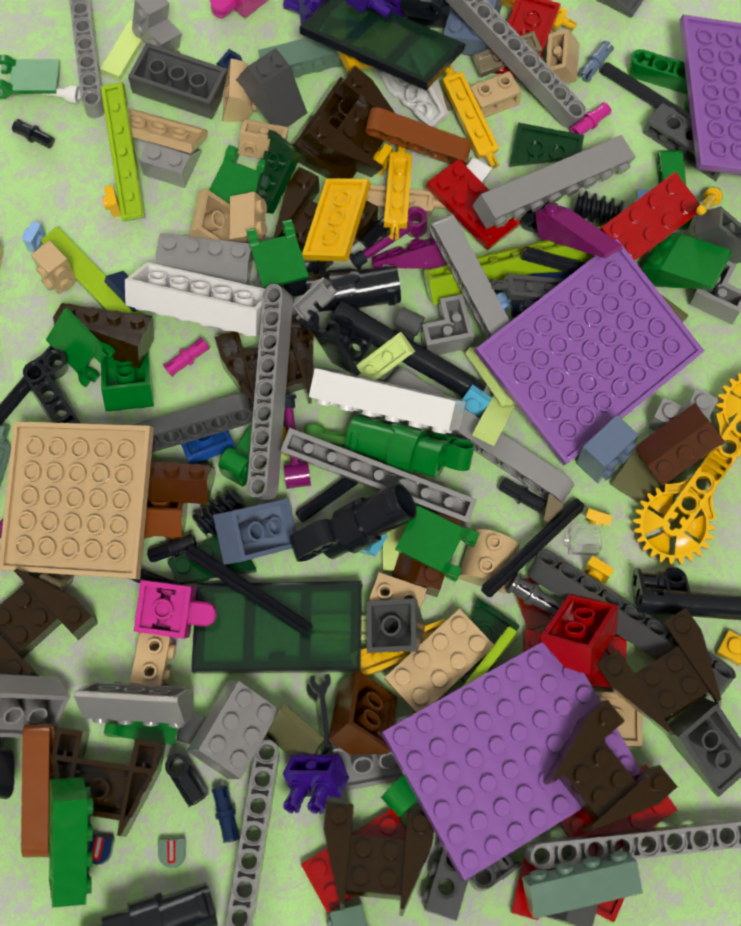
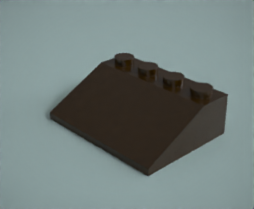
M339 77L330 85L290 144L302 153L298 161L301 165L326 178L352 179L357 172L356 169L336 164V161L329 158H321L299 142L309 126L319 116L336 128L351 107L350 104L334 92L343 79Z

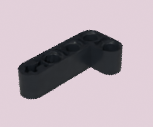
M51 350L26 364L23 368L25 382L51 423L81 424L54 383L55 380L64 376L68 370L65 354L60 350ZM55 360L62 362L59 367L50 366ZM34 372L41 373L38 379L29 378L30 374ZM47 391L54 393L49 399L41 397ZM58 411H65L67 413L61 419L54 417Z

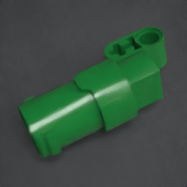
M360 414L352 419L345 438V449L385 463L388 466L412 475L418 472L434 478L440 476L444 467L458 471L470 470L475 446L468 440L436 432L428 436L425 430L397 422L390 424Z

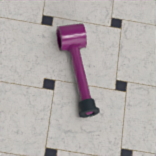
M411 207L408 209L407 229H400L399 239L406 234L412 238H420L427 232V213L423 208ZM413 221H419L420 223H418V224H413V223H411V222H413ZM395 233L393 240L387 235L366 250H360L355 254L351 253L349 257L356 269L360 270L361 266L368 262L367 259L395 242Z
M295 394L285 395L284 417L287 433L289 428L296 430L293 411L295 408L294 399L297 398ZM290 457L291 463L284 465L286 488L311 486L308 463L300 462V460Z

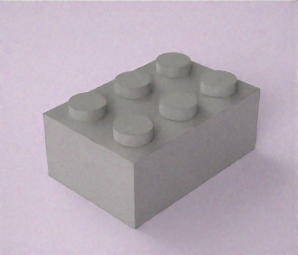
M240 681L226 683L188 747L187 752L225 778L241 779L279 709Z

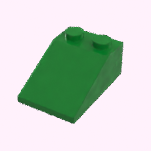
M671 233L654 246L642 270L648 279L651 280L654 287L713 290L732 255V251L681 233Z
M149 351L140 369L132 366V362L127 360L123 362L116 361L113 356L110 359L106 357L104 362L101 363V391L106 412L154 406Z

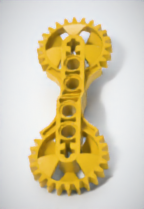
M741 373L737 375V382L730 378L728 381L730 387L725 385L722 387L721 390L725 394H719L717 398L723 403H718L715 406L716 409L722 410L715 415L718 433L725 443L733 445L734 453H725L721 445L708 454L692 477L680 483L665 484L663 493L657 487L655 489L656 496L654 497L648 493L646 497L649 502L641 500L639 503L644 509H636L635 511L640 518L634 519L633 523L640 526L633 533L641 534V537L636 542H644L646 544L642 551L650 549L652 551L650 554L651 559L656 554L659 555V563L668 558L669 565L671 566L674 559H677L678 563L683 565L684 557L688 561L693 562L692 554L694 553L699 557L702 556L699 548L708 549L709 545L705 540L714 539L708 533V531L716 529L715 526L709 525V522L716 519L712 502L713 494L734 461L741 455V434L736 430V425L741 424ZM735 416V418L730 424L728 419ZM698 479H705L709 483V489H698L696 481ZM679 495L676 501L673 503V496ZM684 499H691L695 504L694 510H685L682 507V501ZM650 506V507L653 508L657 513H659L660 515H662L664 518L660 517L659 515L655 514L654 512H652L651 510H649V509H647V508ZM701 510L703 515L695 518L698 512ZM678 514L683 516L677 525L680 529L675 528L671 530L668 520L673 522ZM661 528L662 534L647 540L646 534ZM684 532H687L688 534H690V535L693 536L694 538L700 540V541H701L700 544L697 543L695 540H693L691 537H689V536H688L687 534H685ZM670 538H676L674 555H669Z

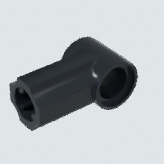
M173 754L166 760L165 770L189 808L209 795L184 755ZM177 760H182L185 763V769L180 774H174L171 770L172 764Z

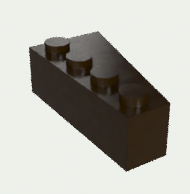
M60 304L53 316L54 325L63 310L68 308L100 342L114 348V360L119 362L127 360L132 362V366L140 369L154 341L152 317L73 304Z

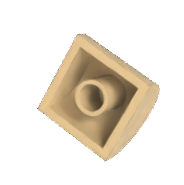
M230 59L224 86L222 122H242L251 116L252 111L257 110L255 104L236 81L238 76L248 66L247 63L240 60Z
M208 189L199 191L196 197L189 237L231 241L229 239L230 204Z
M475 529L474 531L480 535L474 547L467 546L460 567L462 571L458 579L482 587L493 574L518 552L520 546L514 539L502 533L487 529ZM508 582L497 592L505 594Z

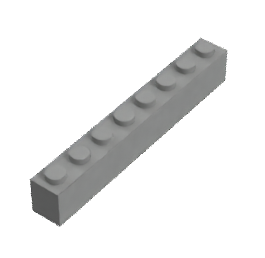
M620 135L481 194L472 206L486 229L493 226L498 228L507 223L511 218L515 220L521 218L529 210L533 212L539 210L545 203H555L566 194L568 197L572 196L582 187L588 189L600 179L602 182L606 181L616 172L618 174L624 173L630 168L629 164L636 157L623 136Z
M289 428L281 448V453L378 491L399 482L409 491L415 505L461 520L465 524L469 522L477 499L292 428Z

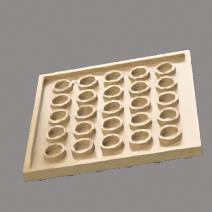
M14 422L0 546V570L14 571L17 568L23 572L140 579L154 427Z

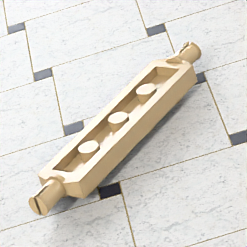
M371 185L366 201L378 206V210L385 211L387 186ZM410 189L408 209L411 207H421L428 216H431L434 208L447 209L430 191Z

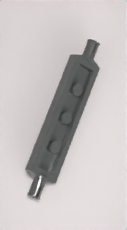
M507 274L503 280L493 279L491 288L493 290H504L507 299L522 301L523 299H528L536 302L565 279Z

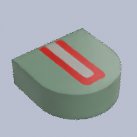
M186 839L158 840L159 861L168 868L180 866L186 858Z

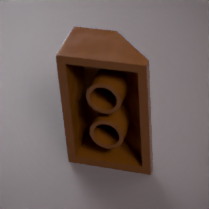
M694 403L637 444L635 449L661 485L665 486V484L674 480L720 447L725 441Z
M151 461L147 500L208 504L216 470L210 465Z
M434 513L456 525L461 526V520L440 513ZM399 552L391 577L426 588V594L438 597L445 576Z
M356 670L338 686L328 741L349 755L388 754L390 749L381 733L394 726L397 696Z

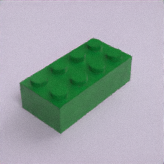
M83 777L50 779L49 887L52 908L86 905V894L92 893L91 876H89V868L92 867L90 841L93 838L92 824H90V815H93V799L91 798L90 787H85Z

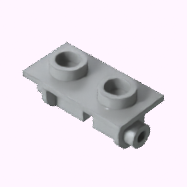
M322 277L314 281L304 295L294 299L292 313L298 314L296 316L297 320L302 318L308 322L310 320V315L307 313L309 310L316 313L319 312L314 305L318 302L323 308L335 298L337 290L332 286V282Z

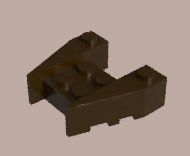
M354 66L334 90L337 95L351 105L338 126L335 128L323 117L319 116L309 126L299 142L321 158H329L336 161V164L349 166L361 174L373 177L383 168L373 157L384 141L372 137L365 132L370 109L377 107L395 112L374 81L358 67Z
M301 167L297 169L287 184L274 233V238L284 236L282 221L292 219L301 251L304 249L318 205L313 200L320 192L319 176ZM368 201L365 203L353 246L372 228V223L378 221V206ZM317 261L323 263L326 269L333 264V261Z
M298 314L292 315L286 394L304 389L309 404L312 403L309 393L313 379L314 334L311 330H307L299 325L296 319ZM235 331L215 336L223 369L241 394L248 396L253 409L258 348L244 352L239 333Z
M16 568L14 572L25 584L0 605V674L39 676L25 661L24 657L63 623L79 641L98 623L74 597Z
M687 608L664 621L665 629L677 648L635 674L619 650L597 663L600 672L613 692L628 702L635 710L644 715L669 737L673 733L666 721L708 695L713 698L718 707L722 705V699L702 630Z
M608 700L596 704L577 721L572 734L563 745L559 757L543 781L546 785L560 779L591 820L581 828L582 832L598 829L658 805L678 787L661 765L650 767L637 779H633L603 741L624 722V719Z
M57 727L51 753L55 772L54 779L83 777L85 787H90L91 798L93 799V815L90 816L120 820L117 836L127 837L161 773L166 745L161 742L135 739L130 766L84 759L89 733Z
M327 802L324 838L340 910H344L346 895L400 900L399 916H403L432 848L434 829L424 811L408 810L405 840L352 835L354 804Z

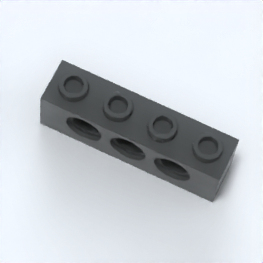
M662 103L647 120L643 133L668 150H682L684 161L697 169L691 120L677 113L674 108ZM699 170L714 181H717L723 174L722 172Z
M439 841L437 849L442 851L440 860L433 861L429 876L434 877L431 888H425L421 903L426 904L424 911L457 921L469 879L462 881L456 869L448 866L446 862L447 853ZM449 880L453 884L452 894L447 896L441 894L438 889L439 882Z

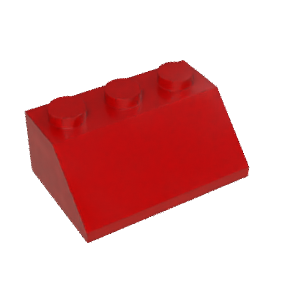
M569 594L541 634V641L565 668L591 675L617 632L618 605Z

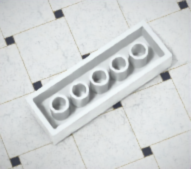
M147 262L125 279L126 306L134 307L139 311L147 310L155 312L160 316L168 315L176 317L181 321L189 320L197 322L202 326H214L221 328L223 331H235L250 337L257 336L260 333L262 299L265 289Z
M315 368L309 397L315 398L317 404L325 406H337L339 404V409L351 412L353 410L360 411L361 409V414L371 417H382L385 415L384 420L399 423L407 420L409 421V426L416 428L432 426L431 431L442 434L452 433V430H460L466 401L320 368Z

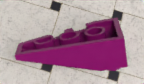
M548 203L544 208L535 212L538 238L603 258H607L622 250L620 243L569 208L559 206L557 203Z
M432 235L425 240L419 238L411 240V243L406 248L397 246L372 257L374 268L382 267L385 264L396 265L397 268L433 269L447 265Z

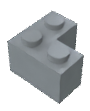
M135 0L132 31L145 44L147 42L168 50L178 49L182 33L168 19L170 3L167 0Z
M728 261L713 290L697 289L690 305L733 324L741 311V289L728 284L736 264Z
M463 294L440 298L439 315L441 320L422 324L421 339L423 346L437 355L466 350L472 347L474 334Z
M696 388L687 406L683 407L664 397L648 428L657 431L694 403L709 419L718 398Z

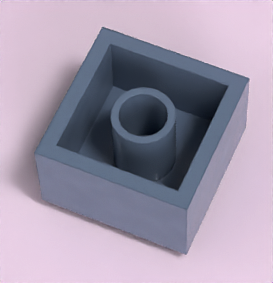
M616 415L583 446L576 464L597 484L603 478L608 480L615 473V468L619 463L625 464L633 455L632 452L637 447L635 442L639 434Z

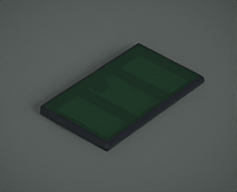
M327 0L300 26L299 32L303 36L426 91L456 60L466 46L463 42L394 12H391L387 19H384L371 8L362 14L346 3L345 0Z
M362 581L250 582L312 623V631L307 636H303L226 583L196 584L195 600L210 602L215 605L218 616L212 625L206 627L194 625L191 669L193 674L355 672L356 670L361 672Z

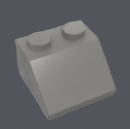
M148 142L139 161L144 176L185 188L202 151L197 148L191 154Z

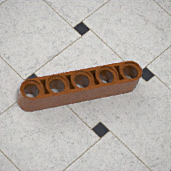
M375 107L370 109L365 129L366 134L448 164H452L458 159L465 165L468 163L472 145L469 140L382 108Z
M25 724L23 728L21 854L23 858L49 857L50 779H54V764H52L51 756L55 738L53 724Z

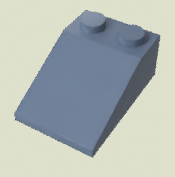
M289 498L213 515L224 564L243 562L292 549L289 536L296 532Z

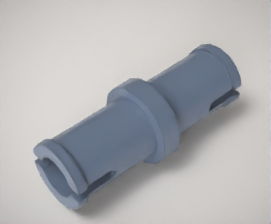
M602 41L596 52L588 57L587 64L578 73L580 78L585 75L582 79L584 82H590L597 70L601 69L605 64L604 61L614 50L613 45L607 48L610 42Z

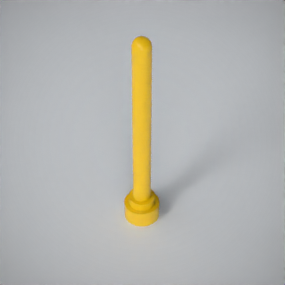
M710 187L705 191L704 201L696 210L698 215H704L711 206H716L721 202L723 198L721 189Z

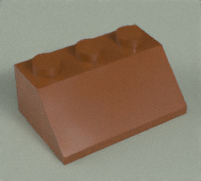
M147 500L144 538L161 536L175 539L182 537L186 527L188 503Z

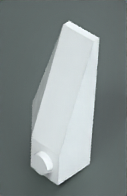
M413 47L395 65L423 79L434 68L426 51L417 47ZM384 71L380 74L388 91L397 96L405 106L412 109L415 115L427 125L436 127L448 115L438 79L426 91Z

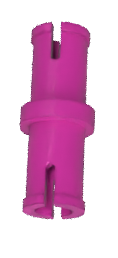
M602 102L593 111L585 113L579 122L571 126L570 132L583 135L590 129H595L601 120L612 113L611 107L606 102Z
M200 337L185 350L182 348L179 351L180 354L164 364L163 367L173 377L187 365L191 366L194 364L193 361L210 350V348Z

